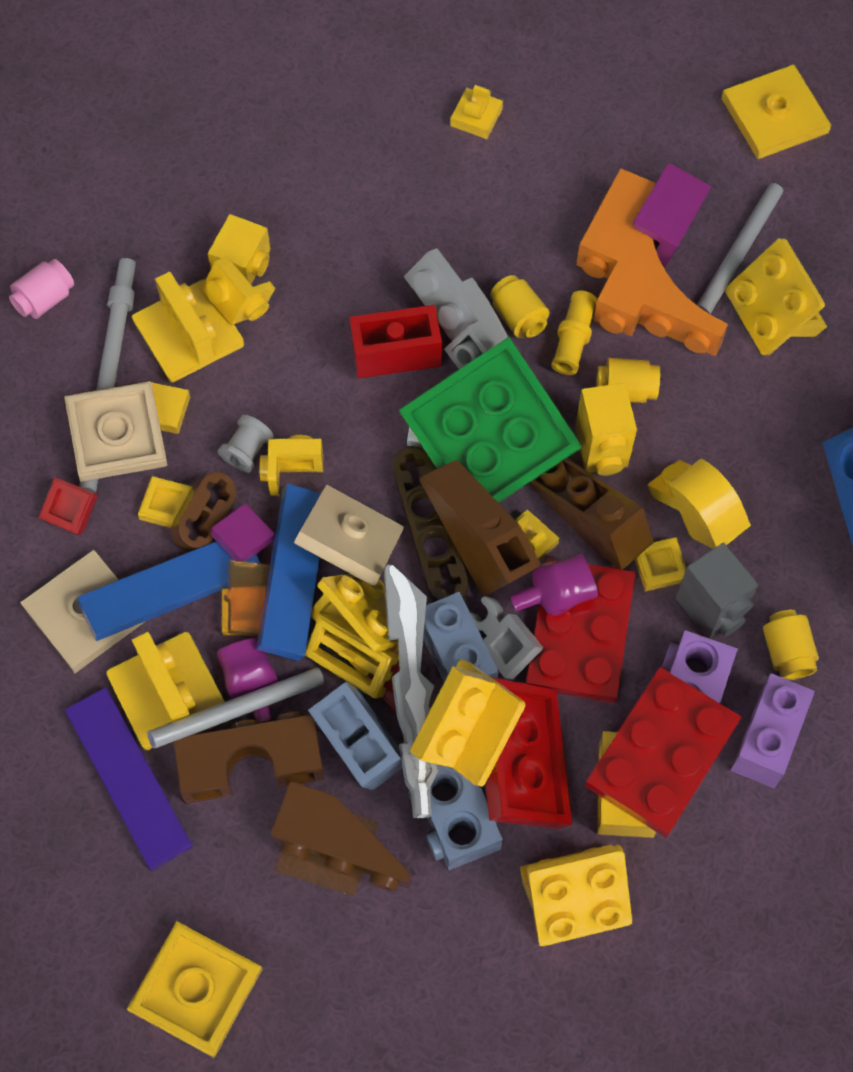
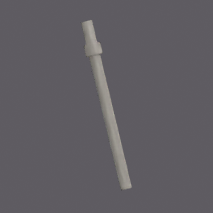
M129 258L119 260L115 286H112L109 291L107 305L111 310L96 391L114 388L127 312L132 310L135 296L132 283L136 262ZM98 479L80 482L79 486L96 493Z

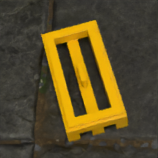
M329 613L319 615L305 650L306 657L374 699L383 697L386 690L383 685L386 681H390L393 674L390 671L391 666L396 665L399 660V655L389 649L373 651L354 628ZM325 630L330 631L339 638L343 639L344 641L348 642L349 644L368 654L372 658L376 659L380 663L378 664L377 662L358 652L354 648L350 647L349 645L330 635ZM320 642L336 651L348 661L354 662L374 675L373 680L319 648Z

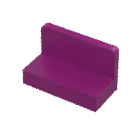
M667 164L632 224L638 231L660 242L656 252L663 267L667 266L712 187L672 164Z

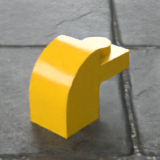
M679 459L674 464L666 467L658 477L647 484L651 495L656 500L680 511L689 535L694 540L712 549L723 542L728 545L751 526L742 502L731 484L715 467L703 459H699L693 465Z

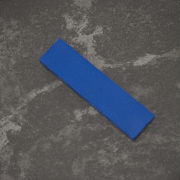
M287 484L282 491L256 648L259 651L300 661L305 656L319 557L296 545L294 541L321 495L319 492L292 484Z
M216 541L78 596L77 600L95 640L99 641L219 592L222 589L262 574L263 567L256 555L239 566Z

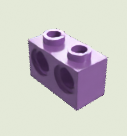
M685 630L679 645L670 642L662 668L669 670L674 676L720 703L738 649ZM699 659L706 665L708 671L696 673L688 668L686 660Z
M770 673L761 689L730 771L775 788L785 774L815 691Z

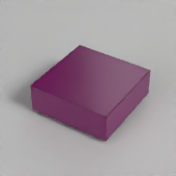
M246 503L211 528V536L239 566L272 543L275 536L272 530Z

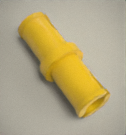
M587 291L573 292L566 319L559 324L557 335L560 339L551 366L556 372L563 375H574L577 373L583 347L589 343L592 330L589 326L597 298Z

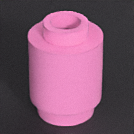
M52 259L48 263L42 261L10 285L12 295L9 296V299L22 316L26 317L30 314L34 319H38L69 295V289L74 286V281L68 270L58 260Z

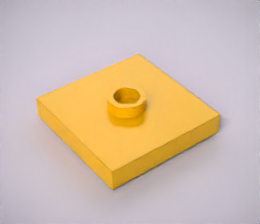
M795 65L723 90L721 99L757 160L828 134L831 124Z
M176 921L127 1010L215 1058L263 968Z

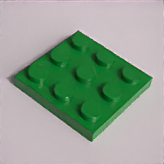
M507 337L399 410L437 469L454 460H458L498 503L582 448V445L510 337Z

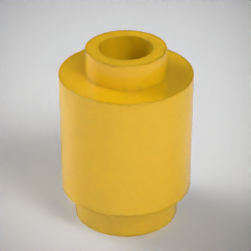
M511 275L500 280L490 292V298L493 300L492 307L517 338L525 336L532 338L545 329L549 317V309L525 280Z
M607 358L606 366H598L596 387L625 382L630 402L646 403L647 399L657 400L660 387V366L650 365L649 360Z
M784 610L772 614L769 617L770 622L763 626V632L774 670L779 671L780 676L787 680L804 678L817 672L815 662L819 659L807 616L797 615L796 610Z

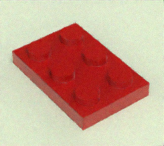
M547 557L546 563L551 561H559L561 559ZM588 564L597 587L598 597L581 602L566 612L555 616L548 614L541 603H539L534 637L543 646V649L529 663L526 684L556 689L558 694L616 703L635 572Z
M660 667L590 774L585 787L667 838L742 717Z
M493 678L525 702V708L485 783L489 821L561 829L572 825L557 690Z

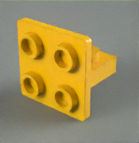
M777 239L725 289L728 298L762 355H771L790 337H815L827 327L819 314V311L824 308L825 303L786 239Z
M167 272L155 278L161 301L132 315L135 326L164 374L172 383L244 346V340L236 326L230 325L201 290L205 280H201L189 287L186 283L178 285L172 273Z
M352 574L323 577L317 586L324 595L312 607L311 617L315 622H317L320 614L329 613L354 628L373 651L389 649L395 653L398 650V640H388L385 585L380 579H378L375 586L364 582ZM325 630L327 633L344 642L345 644L349 645L350 647L354 648L358 652L362 653L363 655L367 656L368 658L372 659L378 664L380 663L376 659L372 658L368 654L364 653L363 651L359 650L358 648L339 638L335 634L331 633L328 630ZM350 662L358 672L370 678L373 675L354 662Z
M148 631L132 639L138 653L137 656L107 671V676L144 750L153 748L148 738L149 730L225 702L188 632L155 645Z
M461 659L456 667H452L409 752L421 761L454 768L472 784L484 786L525 708V702L471 662Z
M620 845L590 848L582 852L553 859H544L536 863L520 866L522 882L533 910L537 939L541 946L629 926L632 923L625 855Z

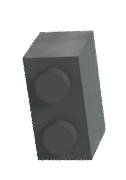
M723 542L687 566L675 599L706 638L711 639L720 632L724 637H727L745 623L746 620L743 616L754 605L751 600L758 587V583Z

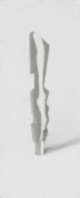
M387 565L384 568L388 640H398L400 671L392 677L397 719L404 738V744L399 745L405 785L410 790L412 798L413 817L425 818L432 816L430 786L438 773L436 764L421 761L409 751L430 712L428 704L434 685L420 673L427 596L393 565Z

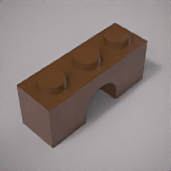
M287 712L279 715L277 721L258 724L257 720H242L233 723L231 729L212 732V729L208 728L174 741L180 793L186 804L232 796L231 772L240 760L250 756L263 757L274 766L278 788L289 786L290 781L303 784L324 780L315 720L312 715L304 716L303 712Z

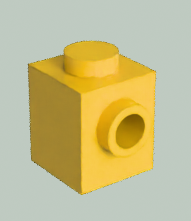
M229 214L208 252L210 268H212L216 260L228 257L248 282L252 284L256 276L261 277L265 273L269 263L270 242L268 229Z

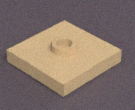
M151 381L64 396L80 482L167 466Z
M326 485L294 543L364 582L375 586L404 526Z
M92 550L20 602L74 673L81 670L143 624L140 623L99 641L95 640L78 605L77 597L118 581L117 577L95 550Z

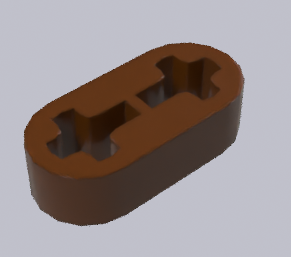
M212 472L199 478L194 483L171 526V536L180 548L194 551L209 545L213 541L211 528L226 518L237 495L236 486L228 475L221 472ZM217 484L219 486L217 493L222 499L212 502L207 507L205 505L211 496V492L206 487ZM199 516H202L197 526V531L202 535L190 539L188 537L190 529L185 524L196 521Z

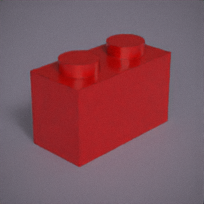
M435 305L349 317L357 379L442 367V340Z

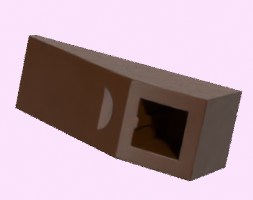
M567 458L528 484L599 555L621 570L654 543L642 506Z
M454 460L419 478L482 597L541 566L521 526L458 460Z
M290 781L270 834L276 843L281 844L280 853L302 861H306L308 854L326 860L324 868L350 877L353 870L371 876L370 884L387 891L396 892L398 885L410 889L413 881L410 872L336 796Z

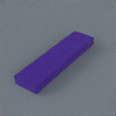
M106 687L66 708V714L149 869L153 871L193 848Z

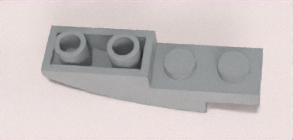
M437 248L427 252L404 276L425 306L435 305L438 324L452 341L444 350L459 369L508 337L498 316L474 279L470 278L462 282Z

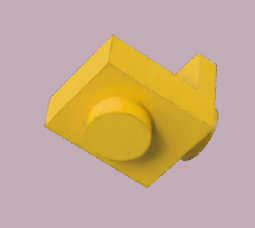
M225 257L214 262L201 290L230 325H234L247 319L254 321L260 318L269 308L268 301L275 287L270 281L253 287L232 261Z
M293 435L288 439H268V455H260V480L268 481L270 496H279L280 472H323L322 440L313 439L307 435Z

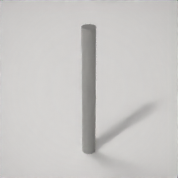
M776 183L768 185L697 303V306L707 313H712L781 197L783 189L780 185Z
M316 667L149 730L148 738L150 744L156 749L324 684L323 675L320 669Z

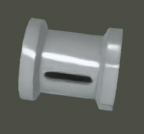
M242 415L237 421L238 429L228 444L220 446L218 454L227 464L242 472L249 473L254 467L253 459L263 444H268V439H273L274 436L272 431L258 419L249 415Z

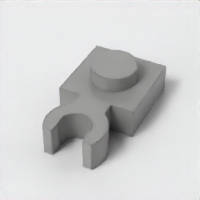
M484 596L481 602L488 610L486 619L483 621L478 614H470L477 629L487 635L483 641L499 672L504 678L514 679L543 649V646L517 615L507 614L504 617L501 603L494 598Z

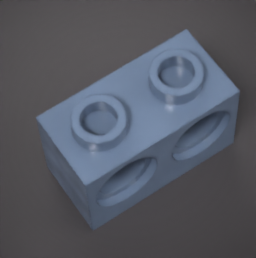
M460 592L427 605L423 640L443 682L446 681L452 667H456L461 659L471 662L491 678L498 679L497 667Z
M345 682L308 710L362 787L375 790L402 769L399 745L357 687Z
M436 764L438 773L430 786L431 790L438 784L446 783L453 786L457 794L449 801H439L430 792L432 816L427 817L432 832L426 834V839L435 861L444 859L449 871L501 850L503 839L495 821H489L488 805L481 787L472 784L454 768ZM409 790V791H408V794H409L410 801H411V803H412V798H411V794H410V790ZM457 826H466L473 831L475 838L467 845H458L451 841L448 834Z

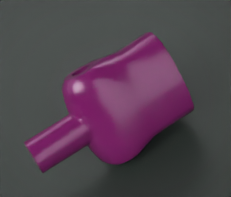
M580 552L563 560L541 564L532 573L533 587L509 595L515 612L541 603L548 614L555 616L566 612L581 602L598 597V591L585 557Z
M258 637L227 645L217 652L229 700L278 682L277 675L266 652L256 650ZM269 705L252 711L253 718L258 721V724L274 721Z

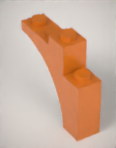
M620 168L579 244L576 265L582 267L588 275L594 278L605 277L608 279L597 299L594 321L599 322L601 327L610 333H624L631 337L637 325L641 324L655 336H669L683 342L692 352L698 354L709 353L716 356L722 345L728 323L710 315L682 293L660 262L653 238L633 227L632 224L656 183Z

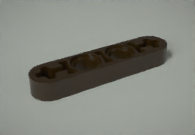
M407 447L395 455L393 460V476L428 595L433 603L450 596L447 595L444 589H436L441 586L439 568L447 565V574L450 582L453 584L459 583L455 586V593L460 592L463 600H465L468 593L466 571L462 558L436 511L428 517H420L411 509L415 501L423 498L429 499L422 484L413 488L410 472L404 471L406 469V462L414 461L415 466L420 467L419 478L434 471L432 461L423 449ZM438 537L445 540L449 548L445 554L434 557L425 552L423 545L428 539Z

